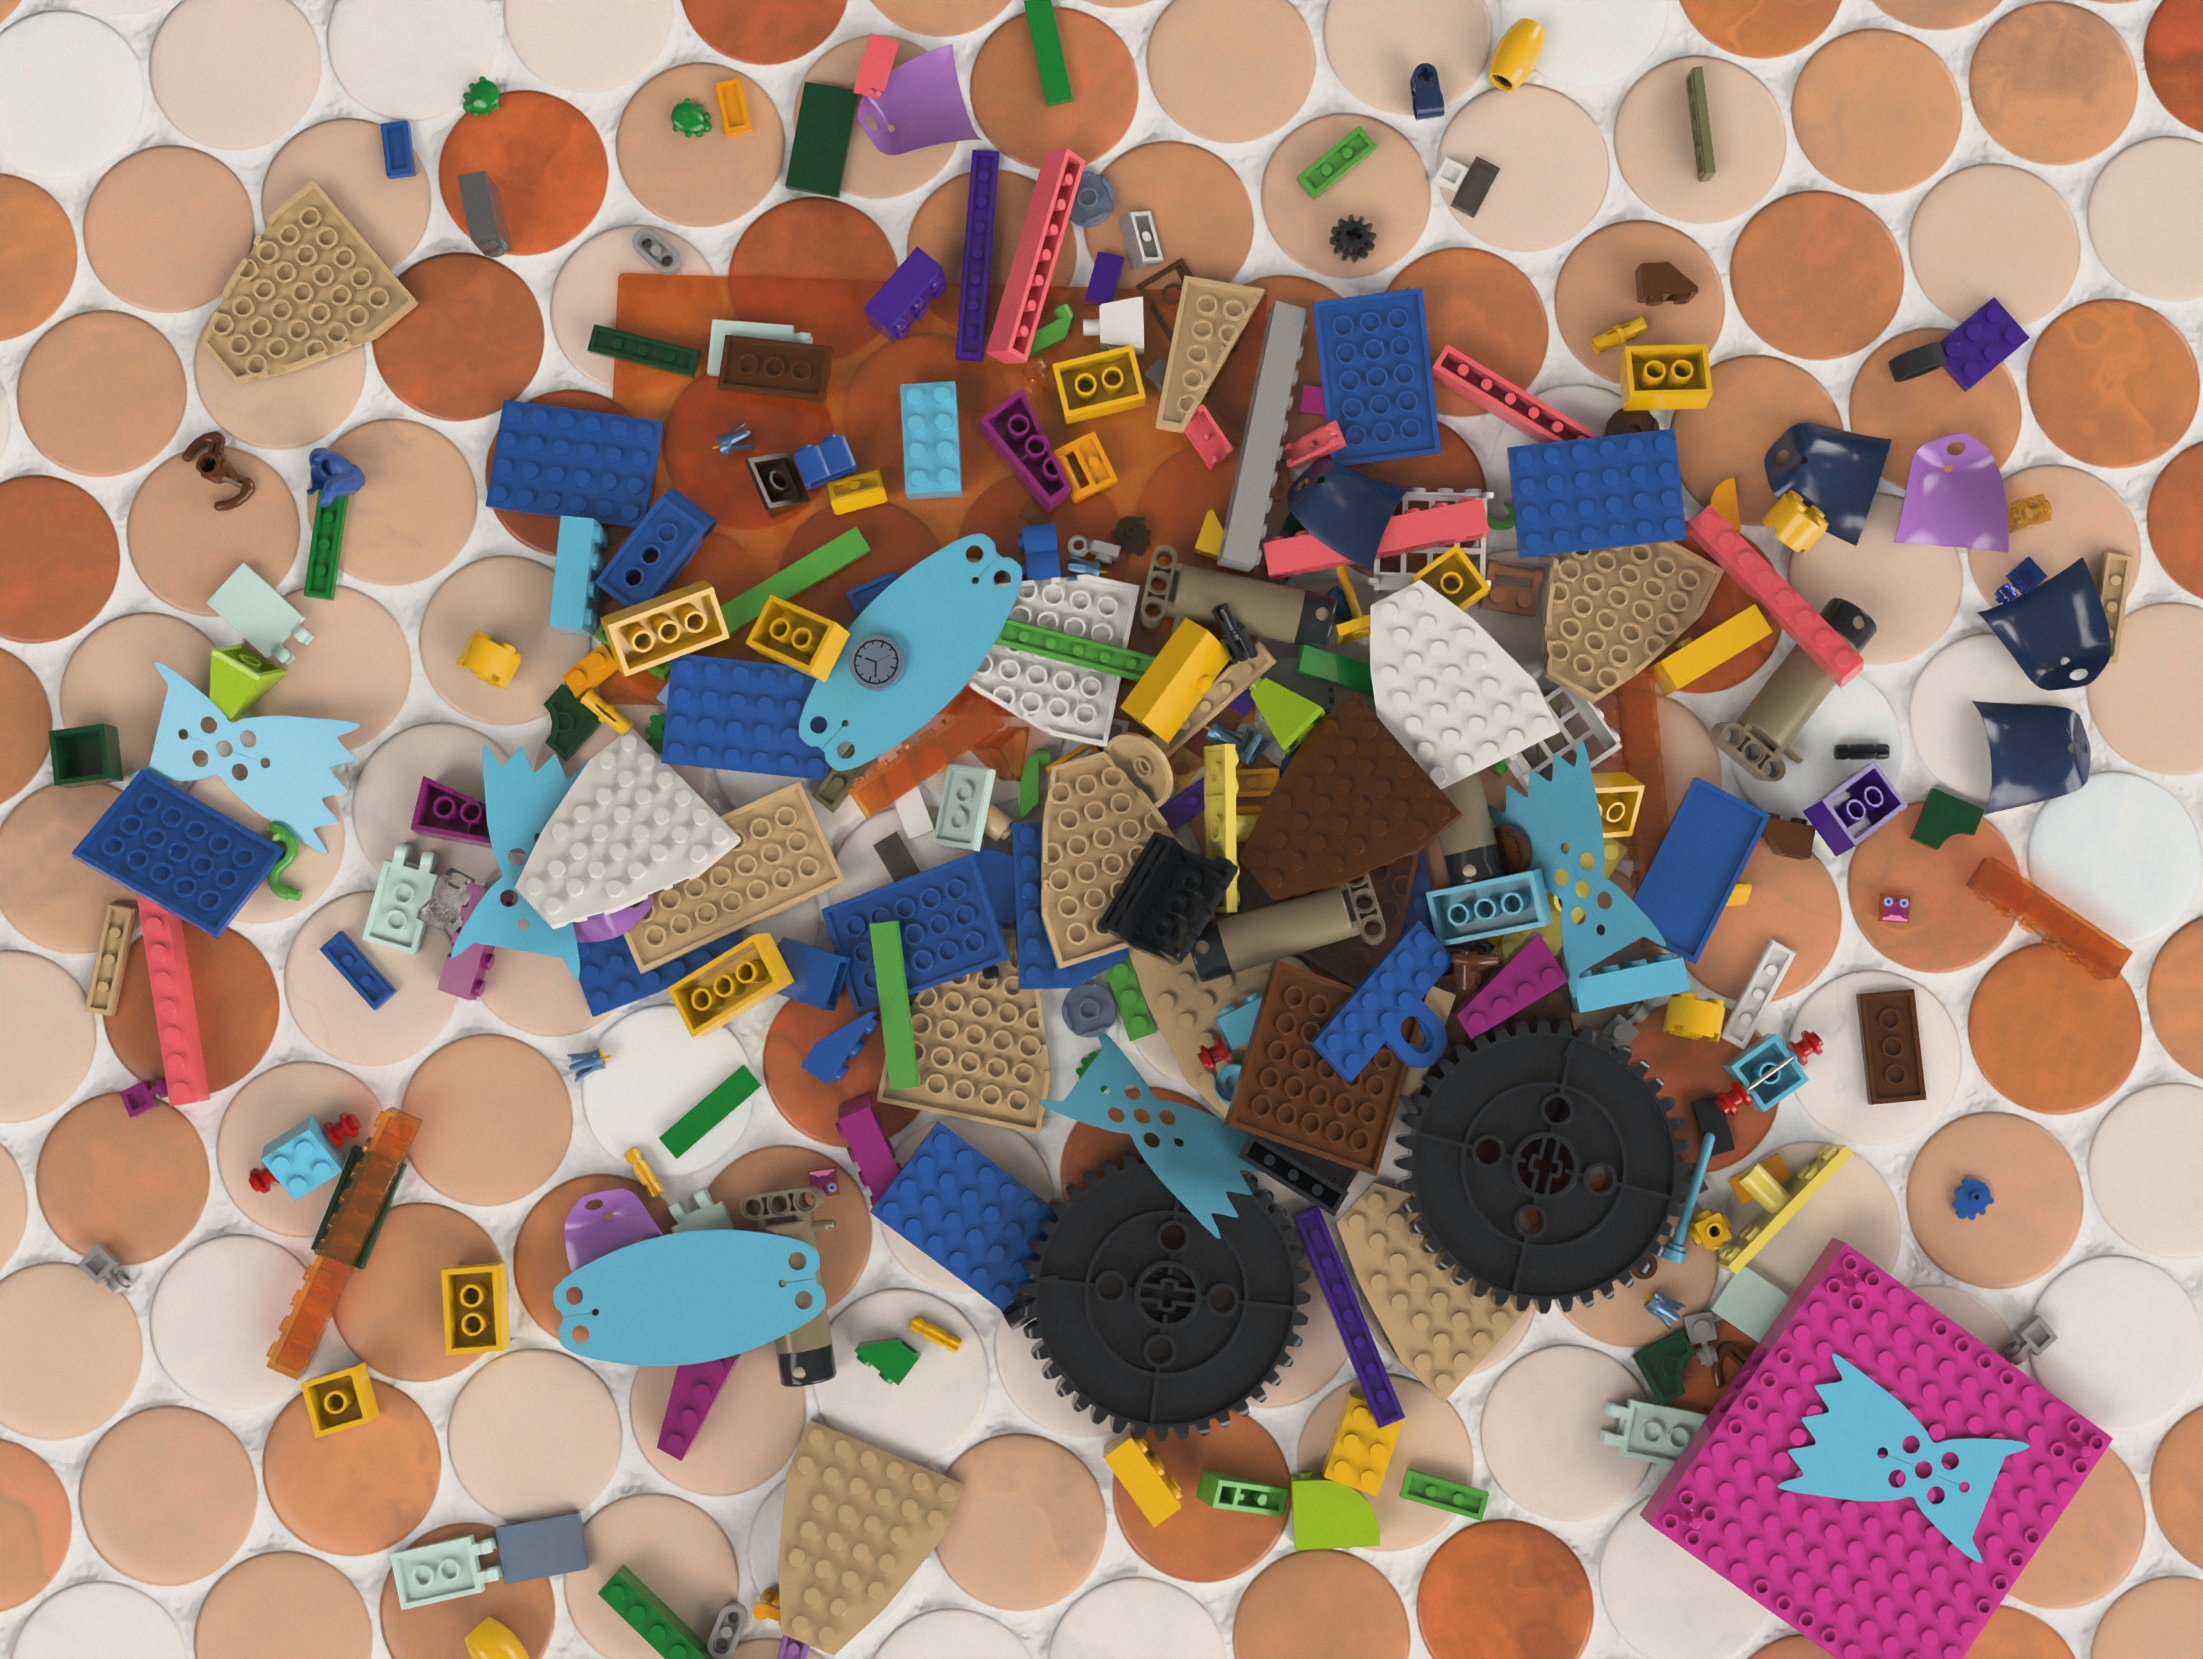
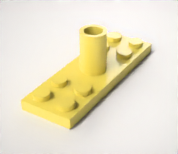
M1235 744L1204 746L1205 857L1214 860L1218 855L1229 859L1238 866V872L1229 887L1225 889V894L1214 912H1237V906L1240 903V894L1237 890V878L1239 877L1240 867L1237 862L1236 842L1248 841L1259 817V814L1236 815V794L1239 790V783L1236 779L1238 753L1235 750Z
M1612 837L1604 838L1603 875L1606 879H1609L1628 851L1627 847ZM1564 843L1561 851L1565 854L1568 853L1569 845ZM1586 852L1581 855L1580 864L1585 870L1593 868L1594 857L1592 854ZM1560 868L1555 872V882L1559 886L1567 884L1568 873L1566 870ZM1580 880L1576 884V893L1582 898L1587 897L1590 892V886L1585 880ZM1546 889L1553 919L1552 924L1504 934L1500 949L1493 946L1491 954H1496L1499 957V961L1503 963L1509 957L1508 955L1516 947L1518 948L1534 930L1540 933L1552 955H1557L1563 946L1561 928L1562 907L1559 905L1557 896ZM1577 907L1572 910L1571 919L1576 925L1585 914L1583 909Z
M1824 1145L1815 1154L1817 1159L1811 1165L1806 1164L1797 1172L1796 1176L1798 1179L1787 1190L1758 1162L1751 1165L1739 1177L1737 1182L1766 1211L1753 1225L1749 1223L1738 1233L1740 1238L1733 1245L1729 1243L1720 1251L1718 1255L1721 1258L1716 1263L1723 1270L1737 1274L1840 1169L1854 1152L1846 1145Z

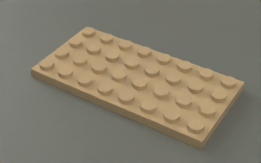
M800 781L721 816L720 818L740 837L741 842L699 877L692 880L688 878L673 884V888L665 891L662 889L652 893L653 903L650 910L633 928L623 934L641 974L846 882ZM642 901L631 905V907H638Z

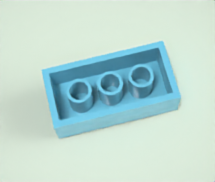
M955 381L900 384L905 492L908 500L963 497L958 394Z
M561 516L549 626L563 634L594 636L595 629H598L600 625V614L597 613L598 602L602 601L603 589L594 582L606 568V561L602 558L603 549L608 547L609 535L608 532H605L606 529L594 518Z
M1541 868L1426 893L1435 937L1443 946L1544 927L1553 923Z
M1673 953L1650 956L1651 962H1647L1646 959L1625 961L1622 968H1619V964L1596 967L1597 973L1593 974L1591 970H1584L1579 976L1575 998H1573L1569 984L1566 982L1571 1012L1582 1013L1690 991L1683 957L1674 958Z

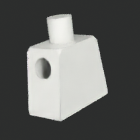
M1134 297L1099 305V319H1083L1084 336L1100 335V349L1108 351L1133 345L1135 355H1144L1143 297Z

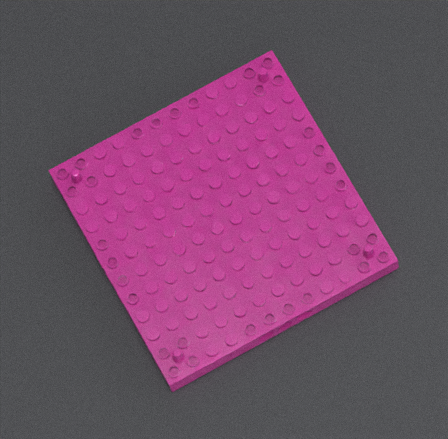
M1832 1237L1639 1515L1652 1527L1836 1659H1962L2113 1438L1847 1243ZM1833 1353L1851 1363L1899 1400L1923 1425L1931 1440L1935 1443L1950 1439L1983 1438L2014 1440L2030 1445L2026 1450L2005 1457L1972 1537L1983 1563L1972 1560L1949 1541L1922 1513L1913 1497L1892 1501H1853L1796 1493L1778 1488V1484L1803 1476L1802 1470L1790 1456L1788 1450L1811 1446L1816 1443L1801 1418L1829 1412L1827 1405L1816 1391L1815 1385L1842 1381L1841 1374L1831 1356ZM1907 1436L1902 1443L1904 1451L1910 1454L1915 1453L1920 1446L1919 1440L1915 1436ZM1881 1447L1878 1449L1877 1454L1880 1458H1885L1888 1455V1450L1885 1447ZM1947 1452L1943 1455L1941 1462L1945 1469L1952 1470L1957 1467L1959 1459L1954 1452ZM1920 1461L1915 1466V1474L1921 1479L1928 1478L1932 1473V1466L1927 1461ZM1893 1470L1888 1477L1890 1485L1895 1488L1903 1486L1906 1480L1905 1474L1901 1470ZM1962 1482L1959 1485L1961 1492H1967L1970 1488L1967 1482ZM1938 1486L1930 1488L1927 1494L1928 1500L1932 1504L1941 1503L1945 1496L1943 1489Z

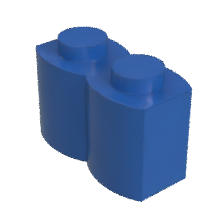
M832 434L825 437L820 445L813 446L812 444H807L797 449L798 453L794 454L793 457L807 490L858 470L844 435Z
M1055 523L1023 526V534H1018L1019 551L1025 550L1026 561H1021L1022 577H1028V580L1034 581L1048 580L1055 577L1062 578Z

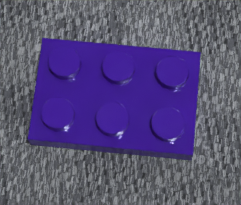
M1993 297L1940 342L1947 361L1942 367L1962 390L1966 392L2030 339V337L1998 300Z

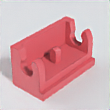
M872 33L870 34L853 93L880 98L881 92L879 91H885L898 50V42Z
M1202 404L1195 411L1184 430V434L1210 471L1233 455L1234 449L1204 404Z
M1335 420L1284 445L1283 451H1287L1290 455V459L1286 461L1288 468L1300 469L1347 445L1338 422Z

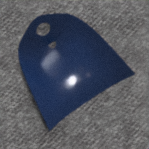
M1813 423L1796 424L1791 426L1765 455L1764 464L1769 486L1778 499L1790 490L1798 493L1803 498L1802 503L1809 508L1813 505L1825 514L1824 519L1829 523L1828 529L1825 532L1856 546L1879 484L1891 439L1851 433ZM1781 450H1787L1789 453L1787 462L1781 466L1775 465L1774 456ZM1803 455L1808 458L1806 464H1800Z
M1319 459L1314 461L1290 486L1287 493V505L1296 519L1316 539L1345 558L1372 570L1387 524L1404 494L1413 487L1394 484L1362 474L1331 459ZM1320 476H1323L1325 479L1323 483H1317ZM1306 478L1309 479L1308 483L1301 490L1295 491L1301 481Z
M2083 557L2053 578L2022 595L1989 610L1977 612L2002 641L2027 677L2041 689L2052 691L2089 685L2100 675L2110 660L2111 639L2108 621L2100 596ZM2063 657L2070 659V662L2061 665L2060 661ZM2085 669L2088 671V675L2081 680H2072L2070 678V674L2075 670Z
M1972 701L1980 712L1985 724L1990 747L1992 786L1989 803L1984 815L2064 796L2077 791L2086 784L2089 775L2091 749L2081 717L2077 712L2060 706ZM2081 740L2084 741L2086 746L2085 757H2083L2080 749ZM2071 743L2074 744V753L2068 750V746Z

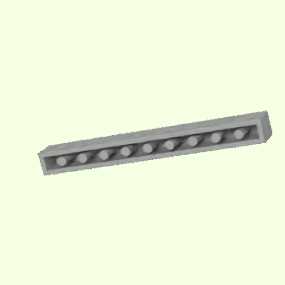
M1275 301L1268 312L1217 565L1248 573L1255 565L1258 566L1262 556V549H1258L1260 539H1264L1267 531V523H1264L1265 514L1270 512L1273 498L1269 497L1270 489L1274 488L1278 477V472L1274 471L1276 462L1280 461L1283 452V446H1279L1281 437L1285 436L1288 427V421L1285 420L1286 411H1290L1293 403V395H1290L1291 386L1296 384L1299 372L1295 370L1296 362L1300 361L1304 348L1300 344L1301 337L1305 336L1309 320L1305 319L1307 312L1305 308Z

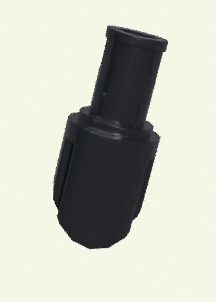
M1223 603V608H1221V605L1216 606L1211 612L1222 630L1219 639L1232 664L1235 665L1239 661H1246L1248 657L1251 659L1257 657L1258 652L1245 626L1236 623L1229 605Z

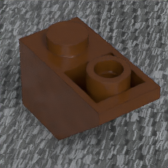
M1669 262L1641 263L1635 271L1638 303H1646L1647 306H1658L1666 301H1673L1677 305L1686 304L1698 293V286Z
M1768 813L1771 816L1761 835L1773 853L1777 856L1798 860L1810 859L1815 835L1814 826L1807 825L1808 820L1792 817L1790 821L1781 820V815Z

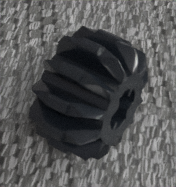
M1351 214L1348 216V221L1340 218L1338 226L1332 227L1331 233L1334 236L1330 238L1329 242L1331 245H1336L1333 250L1334 254L1343 253L1341 258L1343 261L1348 256H1351L1352 262L1355 263L1358 260V255L1366 259L1368 256L1367 251H1373L1375 247L1372 241L1376 239V233L1370 232L1373 225L1372 223L1363 225V216H1360L1358 221H1355L1354 216ZM1352 235L1357 237L1354 242L1349 241Z

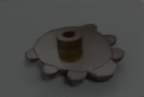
M1134 516L1124 517L1117 522L1115 529L1111 531V535L1119 541L1117 545L1121 546V549L1123 547L1126 548L1127 555H1132L1134 552L1137 556H1143L1146 552L1145 546L1151 545L1150 540L1147 539V536L1151 534V530L1147 529L1143 524L1145 518L1142 516L1139 518Z

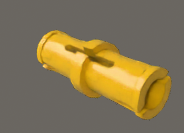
M1639 316L1625 324L1613 325L1607 332L1590 338L1592 349L1596 354H1599L1616 345L1622 346L1626 344L1627 340L1648 331L1646 322L1642 316Z
M592 689L580 701V703L584 704L599 717L598 720L601 723L606 722L620 735L624 736L634 726V723H631L616 710V706L613 703L608 704Z

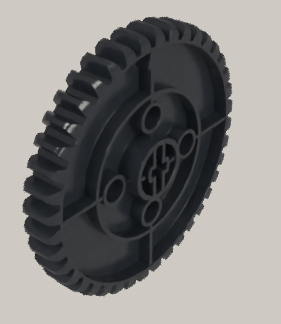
M1537 1017L1532 1024L1530 1033L1526 1022L1522 1018H1518L1512 1021L1511 1035L1508 1034L1502 1024L1498 1023L1490 1028L1491 1041H1488L1482 1033L1475 1036L1474 1039H1470L1472 1050H1469L1460 1043H1454L1451 1046V1050L1456 1061L1452 1063L1444 1058H1438L1435 1066L1441 1075L1436 1078L1422 1074L1420 1077L1422 1084L1429 1090L1426 1096L1410 1093L1408 1097L1411 1103L1419 1108L1417 1114L1403 1113L1400 1116V1120L1412 1128L1411 1134H1400L1395 1137L1396 1143L1408 1148L1407 1155H1400L1393 1159L1395 1166L1408 1170L1407 1176H1403L1395 1181V1187L1412 1193V1196L1400 1203V1208L1407 1213L1418 1212L1419 1215L1412 1219L1408 1228L1415 1234L1428 1232L1420 1243L1422 1251L1424 1253H1431L1441 1249L1436 1256L1434 1264L1441 1271L1455 1265L1451 1279L1456 1285L1461 1286L1472 1278L1470 1284L1472 1295L1480 1298L1491 1287L1490 1296L1494 1305L1498 1307L1503 1306L1511 1295L1513 1307L1518 1312H1524L1532 1299L1535 1309L1540 1314H1547L1551 1308L1552 1299H1554L1557 1307L1564 1313H1568L1573 1306V1297H1576L1586 1308L1593 1306V1291L1595 1290L1608 1300L1613 1298L1614 1288L1612 1282L1615 1280L1623 1286L1630 1288L1634 1283L1629 1270L1635 1268L1646 1274L1651 1269L1649 1262L1644 1257L1646 1253L1650 1252L1657 1256H1662L1665 1253V1249L1657 1241V1238L1660 1234L1667 1237L1675 1236L1677 1231L1667 1222L1669 1215L1683 1216L1685 1209L1673 1202L1675 1195H1686L1690 1190L1688 1185L1677 1181V1174L1691 1171L1690 1163L1677 1159V1153L1689 1148V1141L1675 1138L1673 1132L1680 1130L1684 1126L1683 1119L1666 1115V1112L1671 1110L1676 1104L1674 1097L1656 1096L1664 1085L1662 1078H1643L1649 1068V1063L1646 1060H1636L1628 1064L1632 1055L1630 1046L1620 1045L1611 1052L1613 1037L1609 1033L1600 1034L1592 1042V1027L1582 1024L1572 1035V1027L1567 1019L1557 1020L1551 1033L1548 1020L1545 1017ZM1557 1097L1563 1103L1564 1112L1558 1120L1550 1121L1545 1114V1106L1550 1099ZM1491 1139L1495 1143L1496 1154L1490 1161L1481 1162L1477 1157L1476 1148L1482 1140ZM1533 1141L1531 1151L1525 1150L1522 1157H1520L1522 1149L1529 1142ZM1559 1148H1561L1565 1158L1564 1167L1562 1160L1557 1159ZM1535 1158L1540 1160L1543 1158L1549 1161L1548 1170H1539L1533 1167ZM1518 1161L1521 1168L1526 1170L1523 1182L1517 1170ZM1601 1167L1605 1172L1606 1180L1602 1187L1592 1190L1588 1185L1587 1176L1593 1168ZM1562 1173L1560 1180L1550 1187L1552 1178L1558 1179ZM1532 1208L1537 1212L1538 1222L1533 1229L1528 1231L1522 1230L1518 1223L1519 1216L1524 1210Z
M1125 1149L1121 1152V1166L1116 1167L1107 1157L1101 1158L1100 1164L1103 1174L1098 1177L1088 1168L1082 1169L1081 1174L1085 1186L1081 1189L1071 1182H1066L1064 1188L1070 1197L1067 1203L1056 1198H1051L1049 1201L1052 1210L1057 1214L1054 1220L1048 1217H1038L1036 1222L1046 1235L1044 1238L1030 1237L1027 1241L1029 1247L1038 1253V1257L1025 1258L1021 1262L1022 1268L1028 1273L1033 1274L1034 1278L1022 1280L1018 1286L1022 1293L1033 1296V1299L1020 1304V1313L1023 1316L1036 1319L1029 1322L1023 1331L1027 1338H1042L1031 1348V1354L1036 1360L1050 1358L1042 1367L1044 1378L1054 1379L1062 1375L1055 1386L1056 1393L1060 1397H1065L1076 1391L1072 1398V1407L1076 1412H1081L1092 1404L1090 1409L1092 1423L1100 1424L1110 1415V1426L1114 1433H1121L1129 1422L1135 1439H1142L1146 1434L1147 1428L1151 1427L1158 1442L1165 1441L1168 1429L1173 1427L1181 1441L1186 1440L1189 1435V1425L1193 1424L1201 1435L1205 1436L1210 1432V1419L1215 1418L1223 1428L1230 1425L1228 1411L1233 1408L1241 1416H1247L1250 1413L1246 1402L1248 1397L1251 1396L1256 1401L1263 1403L1267 1396L1261 1385L1265 1381L1275 1386L1282 1382L1280 1376L1274 1370L1277 1364L1291 1367L1294 1363V1360L1285 1352L1286 1346L1300 1347L1302 1345L1303 1339L1293 1332L1292 1329L1293 1326L1306 1325L1309 1319L1296 1308L1297 1305L1306 1304L1311 1300L1309 1293L1297 1288V1284L1304 1283L1310 1278V1272L1304 1268L1294 1266V1264L1301 1261L1306 1256L1305 1249L1299 1246L1288 1245L1298 1236V1230L1291 1225L1279 1226L1286 1219L1288 1212L1282 1206L1267 1209L1273 1201L1274 1193L1269 1189H1262L1254 1193L1258 1183L1255 1175L1247 1174L1243 1176L1252 1195L1226 1192L1227 1197L1238 1214L1237 1218L1217 1213L1211 1214L1221 1237L1218 1239L1164 1185L1146 1163L1142 1155L1141 1161H1137L1134 1155L1128 1149ZM1173 1224L1179 1225L1182 1235L1178 1243L1172 1246L1164 1245L1161 1241V1234L1164 1228ZM1160 1267L1164 1270L1163 1272L1154 1273V1278L1147 1277L1151 1272ZM1173 1267L1184 1271L1188 1282L1177 1281L1172 1275ZM1107 1275H1115L1120 1279V1286L1117 1292L1108 1296L1101 1294L1098 1289L1101 1279ZM1167 1282L1173 1291L1189 1293L1188 1296L1166 1294L1165 1300H1162L1157 1292L1140 1290L1141 1287L1164 1290V1283ZM1218 1288H1228L1230 1292L1229 1302L1221 1308L1212 1307L1210 1303L1211 1294ZM1141 1301L1153 1303L1157 1307V1315L1144 1310ZM1176 1305L1182 1306L1178 1311H1176V1312H1174V1313H1172V1314H1170V1315H1167V1314L1165 1313V1312H1173V1311H1175ZM1157 1338L1168 1340L1169 1347L1165 1355L1160 1358H1153L1148 1355V1347L1153 1340Z

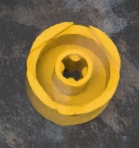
M1790 490L1787 494H1783L1764 516L1762 522L1767 529L1772 525L1776 532L1774 535L1785 545L1798 553L1801 550L1802 554H1806L1828 529L1829 523L1824 519L1825 514L1813 505L1810 508L1802 503L1803 498L1795 491Z
M476 630L466 643L456 662V666L464 671L466 668L472 670V676L492 686L502 687L504 690H507L522 661L520 659L521 655L515 652L516 649L504 642H500L497 645L490 640L491 637Z
M1689 992L1672 994L1668 999L1663 1031H1669V1034L1694 1040L1707 1036L1708 1042H1719L1725 1013L1724 1001L1715 998L1698 1000L1697 994Z

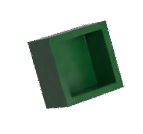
M97 724L49 731L54 786L76 788L123 781L117 727Z

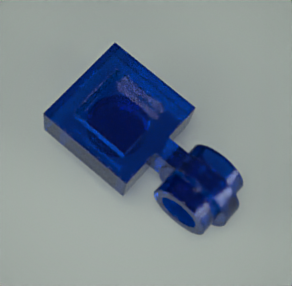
M2028 556L2006 575L2012 585L2010 586L2008 583H2005L1994 592V595L1997 597L1995 600L1998 603L2002 602L2006 606L2018 596L2015 592L2017 589L2025 596L2048 576Z

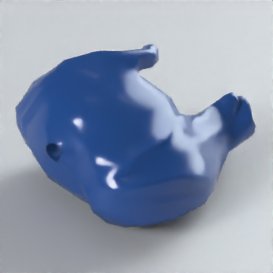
M323 447L315 448L311 451L309 463L312 487L307 489V494L312 495L317 490L323 491L318 501L320 507L330 505L335 497L354 495L365 484V476L360 467L351 464L349 460L339 453Z

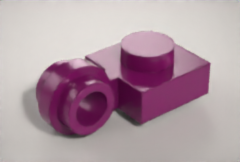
M165 1077L154 1082L155 1088H152L150 1081L147 1080L119 1092L130 1118L137 1117L160 1106L156 1095L159 1094L160 1098L168 1096Z

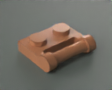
M1489 559L1485 580L1491 581V589L1481 599L1480 609L1534 618L1536 616L1544 569L1535 567L1533 570L1499 564L1497 560ZM1495 574L1532 580L1531 587L1495 582Z

